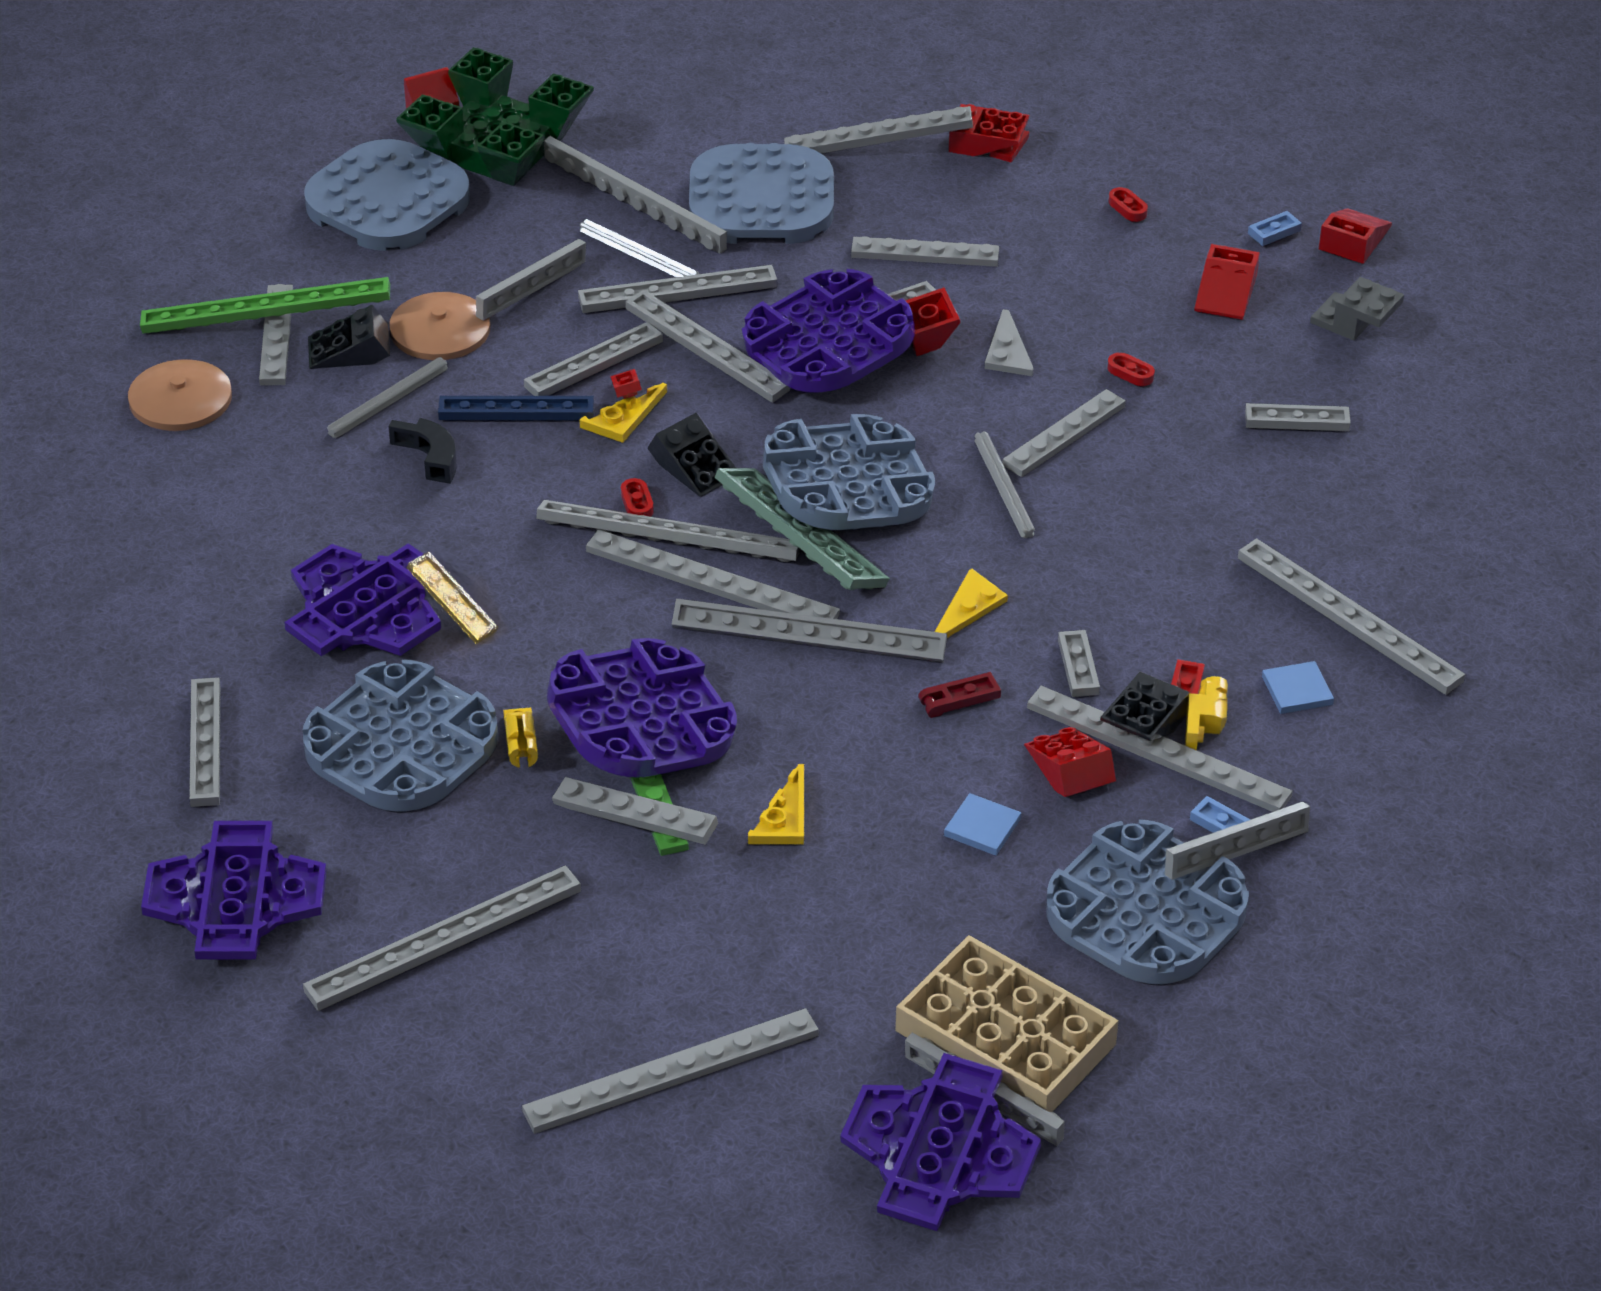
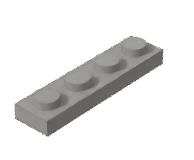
M1246 403L1245 406L1246 428L1350 430L1349 407Z

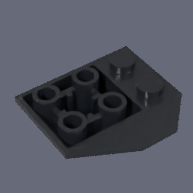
M370 305L364 309L357 310L354 314L344 319L335 321L332 325L322 330L315 331L312 335L308 336L309 369L373 365L389 357L390 345L387 322L375 307Z
M697 413L657 433L648 446V450L658 464L699 497L723 485L715 478L718 468H736Z
M1139 672L1103 713L1100 720L1148 741H1153L1173 733L1187 714L1190 692L1154 678L1151 675Z

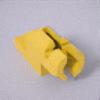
M1216 676L1207 677L1201 681L1199 694L1189 693L1185 746L1197 750V743H1203L1204 733H1221L1227 721L1226 695L1228 684L1226 679Z
M532 709L503 710L510 762L515 767L520 768L519 758L527 757L528 766L530 767L538 759Z

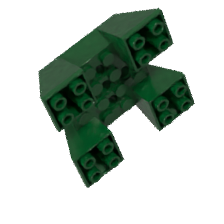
M473 47L448 70V75L463 107L422 94L396 118V121L420 147L457 164L463 169L515 186L545 155V139L551 136L560 141L564 138L594 91V87L553 73L528 97L529 104L507 97L513 60Z

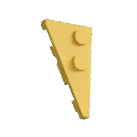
M667 384L654 385L647 388V394L641 397L625 398L612 406L600 409V415L588 419L586 416L582 417L579 420L580 428L623 443L667 393Z
M970 569L935 632L947 633V638L1007 602L1008 595L975 570Z
M798 764V767L792 770L788 776L787 784L783 789L777 791L770 801L768 809L764 810L760 815L758 825L754 830L750 829L748 832V844H804V764Z

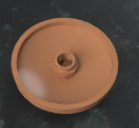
M452 292L427 293L407 300L394 311L390 319V335L394 344L408 355L425 360H435L438 357H441L443 360H449L475 351L486 341L490 332V318L484 321L477 318L476 300L466 295Z
M173 360L152 366L135 378L128 391L129 407L133 415L145 425L168 431L194 429L214 421L226 411L232 398L231 384L227 375L218 367L198 360Z

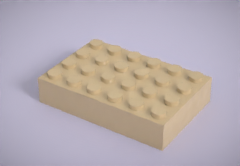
M970 935L896 1007L895 1031L905 1037H908L913 1032L921 1038L929 1039L935 1046L945 1052H950L957 1057L1002 1070V1083L1022 1097L1030 1098L1036 1105L1048 1112H1053L1109 1053L1116 1045L1117 1019Z

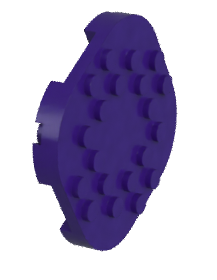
M833 269L803 278L805 285L803 288L771 306L762 301L752 308L746 315L745 326L742 328L745 348L749 357L766 367L786 386L804 392H826L850 385L904 353L911 345L915 335L913 315L909 304L903 298L898 301L894 300L874 285L872 276L853 269H847L846 273L841 271L833 272Z
M651 638L632 639L630 648L587 656L583 649L570 652L560 658L556 663L555 669L551 671L547 689L548 705L583 758L606 772L626 777H648L709 764L721 758L729 750L736 728L737 715L731 702L724 703L704 675L706 665L695 654L682 646L678 651L673 646L665 645L666 641Z

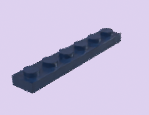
M440 396L438 417L439 420H580L584 416L591 419L594 416V396Z

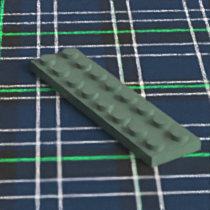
M718 468L715 478L723 484L725 490L734 493L739 497V501L742 504L750 506L756 511L758 517L773 525L772 528L785 535L793 546L799 547L810 560L819 563L823 567L824 572L840 581L841 586L848 590L861 588L872 590L873 588H885L890 578L830 529L805 524L786 512L781 506L769 479L755 468Z

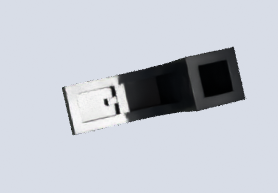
M419 418L417 424L391 420L388 426L390 444L425 452L427 454L424 461L426 480L451 484L457 469L455 443L451 434L441 425L423 418Z

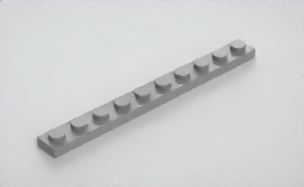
M551 136L544 140V154L548 162L557 164L564 168L566 172H571L579 176L583 181L597 186L601 191L612 194L619 201L632 205L636 210L643 211L654 220H659L671 229L685 234L689 239L698 241L707 249H712L719 254L727 250V231Z
M544 500L537 508L536 519L545 520L549 524L566 523L574 528L590 527L596 528L597 531L599 529L605 532H621L622 535L628 537L640 535L646 536L649 540L653 541L664 539L671 540L678 545L689 543L699 545L703 549L720 548L725 549L728 553L745 552L751 553L752 556L758 558L766 556L776 557L779 561L783 562L795 561L801 552L799 547L793 546L789 539L549 500Z
M599 529L586 545V552L757 609L837 619L840 615L839 608Z
M1257 538L1239 550V560L1443 694L1447 695L1464 682L1465 674Z
M676 599L672 619L673 628L941 663L944 660L947 633Z
M1040 686L1027 703V708L1269 811L1274 812L1283 809L1292 797V790L1168 738L1161 737L1148 741L1100 720L1104 713L1103 711L1044 686Z
M565 865L303 984L304 993L317 1011H320L581 892V883Z
M805 1008L522 1105V1110L535 1134L819 1036V1029Z

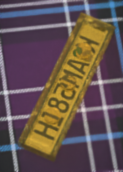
M430 552L408 563L407 569L475 644L497 632L498 626Z

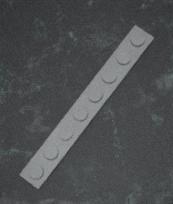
M970 106L956 107L950 110L933 111L927 114L909 115L903 118L886 119L880 122L839 127L833 130L816 131L803 135H792L791 137L784 138L785 144L800 145L811 148L819 153H826L973 128L972 112Z
M766 265L578 290V299L582 312L589 313L626 308V301L641 290H645L662 302H671L776 288L777 277L773 266Z
M641 290L626 301V309L645 322H649L659 331L770 402L774 403L790 391V387L778 380L766 367L645 290Z

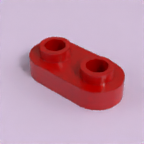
M1118 187L1109 192V205L1127 220L1138 222L1147 217L1148 205L1131 190Z
M1114 353L1109 356L1107 369L1111 374L1137 386H1147L1154 381L1155 369L1152 365L1126 353Z
M638 478L625 480L621 484V497L627 513L651 517L653 515V500L646 482Z

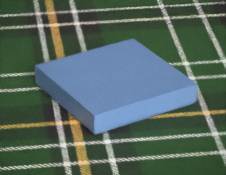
M1315 661L1262 671V678L1280 714L1329 706L1334 703V697Z
M969 793L944 829V836L996 856L1021 820V812Z

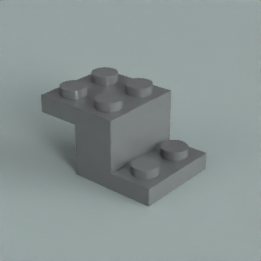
M1359 277L1344 294L1334 292L1311 316L1310 323L1354 341L1369 324L1380 328L1403 303L1404 294L1372 282L1369 279Z

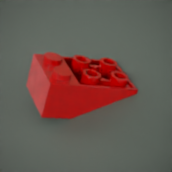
M961 104L960 107H971L973 128L949 132V152L978 156L1018 145L1029 120V115L1019 112L1002 111L995 108L976 107L971 104Z
M1348 208L1333 212L1321 226L1319 250L1364 264L1390 229L1392 222Z
M1211 244L1194 311L1243 320L1257 278L1260 252Z
M1073 727L1063 728L1055 735L1037 736L1032 742L1024 744L1053 789L1064 797L1116 781L1111 749Z

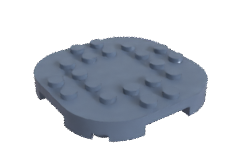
M383 139L369 141L353 147L318 171L307 182L304 196L307 214L317 225L322 227L328 224L357 238L359 246L372 250L386 251V248L400 247V250L406 249L425 241L426 233L452 214L459 216L463 213L470 201L468 176L457 164L413 143L402 140Z
M746 143L718 146L705 151L692 163L690 169L689 211L727 231V243L737 244V238H785V244L809 241L814 239V235L821 231L825 232L833 221V167L824 155L800 145Z
M851 414L850 423L808 427L805 426L802 419H796L776 426L774 433L767 435L765 439L762 461L764 471L781 506L792 517L805 524L830 530L898 525L920 518L929 510L932 504L935 477L933 472H926L915 451V438L901 425L896 423L893 427L890 423L884 422L882 417Z
M402 660V665L393 663L386 666V661L366 667L355 674L356 683L325 709L318 706L314 708L303 726L305 757L309 766L316 774L363 802L389 811L417 810L442 800L490 758L498 742L496 712L491 702L483 694L476 691L471 696L435 676L433 666L413 660Z
M1139 820L1138 824L1132 823L1123 825V822L1119 821L1109 824L1092 835V843L1064 871L1058 868L1054 872L1047 888L1046 915L1051 928L1059 938L1120 975L1142 983L1168 984L1182 981L1199 972L1239 931L1246 918L1249 891H1247L1243 873L1233 862L1224 856L1213 866L1173 880L1165 875L1166 849L1183 844V842L1173 837L1174 829L1162 823L1149 820Z

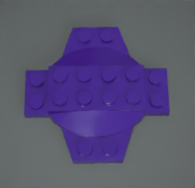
M409 543L389 556H378L377 561L364 560L361 553L331 544L291 569V577L306 601L303 611L284 622L285 630L321 657L336 647L344 651L350 646L367 644L401 656L441 629V620L429 602L425 600V589L427 587L410 568L427 560L443 578L445 577V568Z
M214 821L211 842L202 846V852L195 858L188 859L186 855L148 863L141 905L142 915L184 925L187 930L197 936L194 950L196 960L256 959L261 937L272 931L275 927L322 915L327 873L326 863L295 855H290L288 859L284 858L278 852V847L272 844V821Z
M943 1053L933 1078L921 1081V1086L913 1090H904L903 1085L862 1086L841 1132L840 1139L841 1143L879 1168L886 1186L877 1204V1213L938 1231L945 1212H949L951 1205L960 1203L970 1197L1020 1198L1041 1147V1139L1010 1118L1007 1120L1002 1118L998 1110V1104L994 1099L1003 1077L1002 1070Z

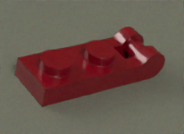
M987 672L925 688L920 691L918 698L922 705H926L925 710L928 716L933 718L941 716L944 712L1001 698V688L992 673Z

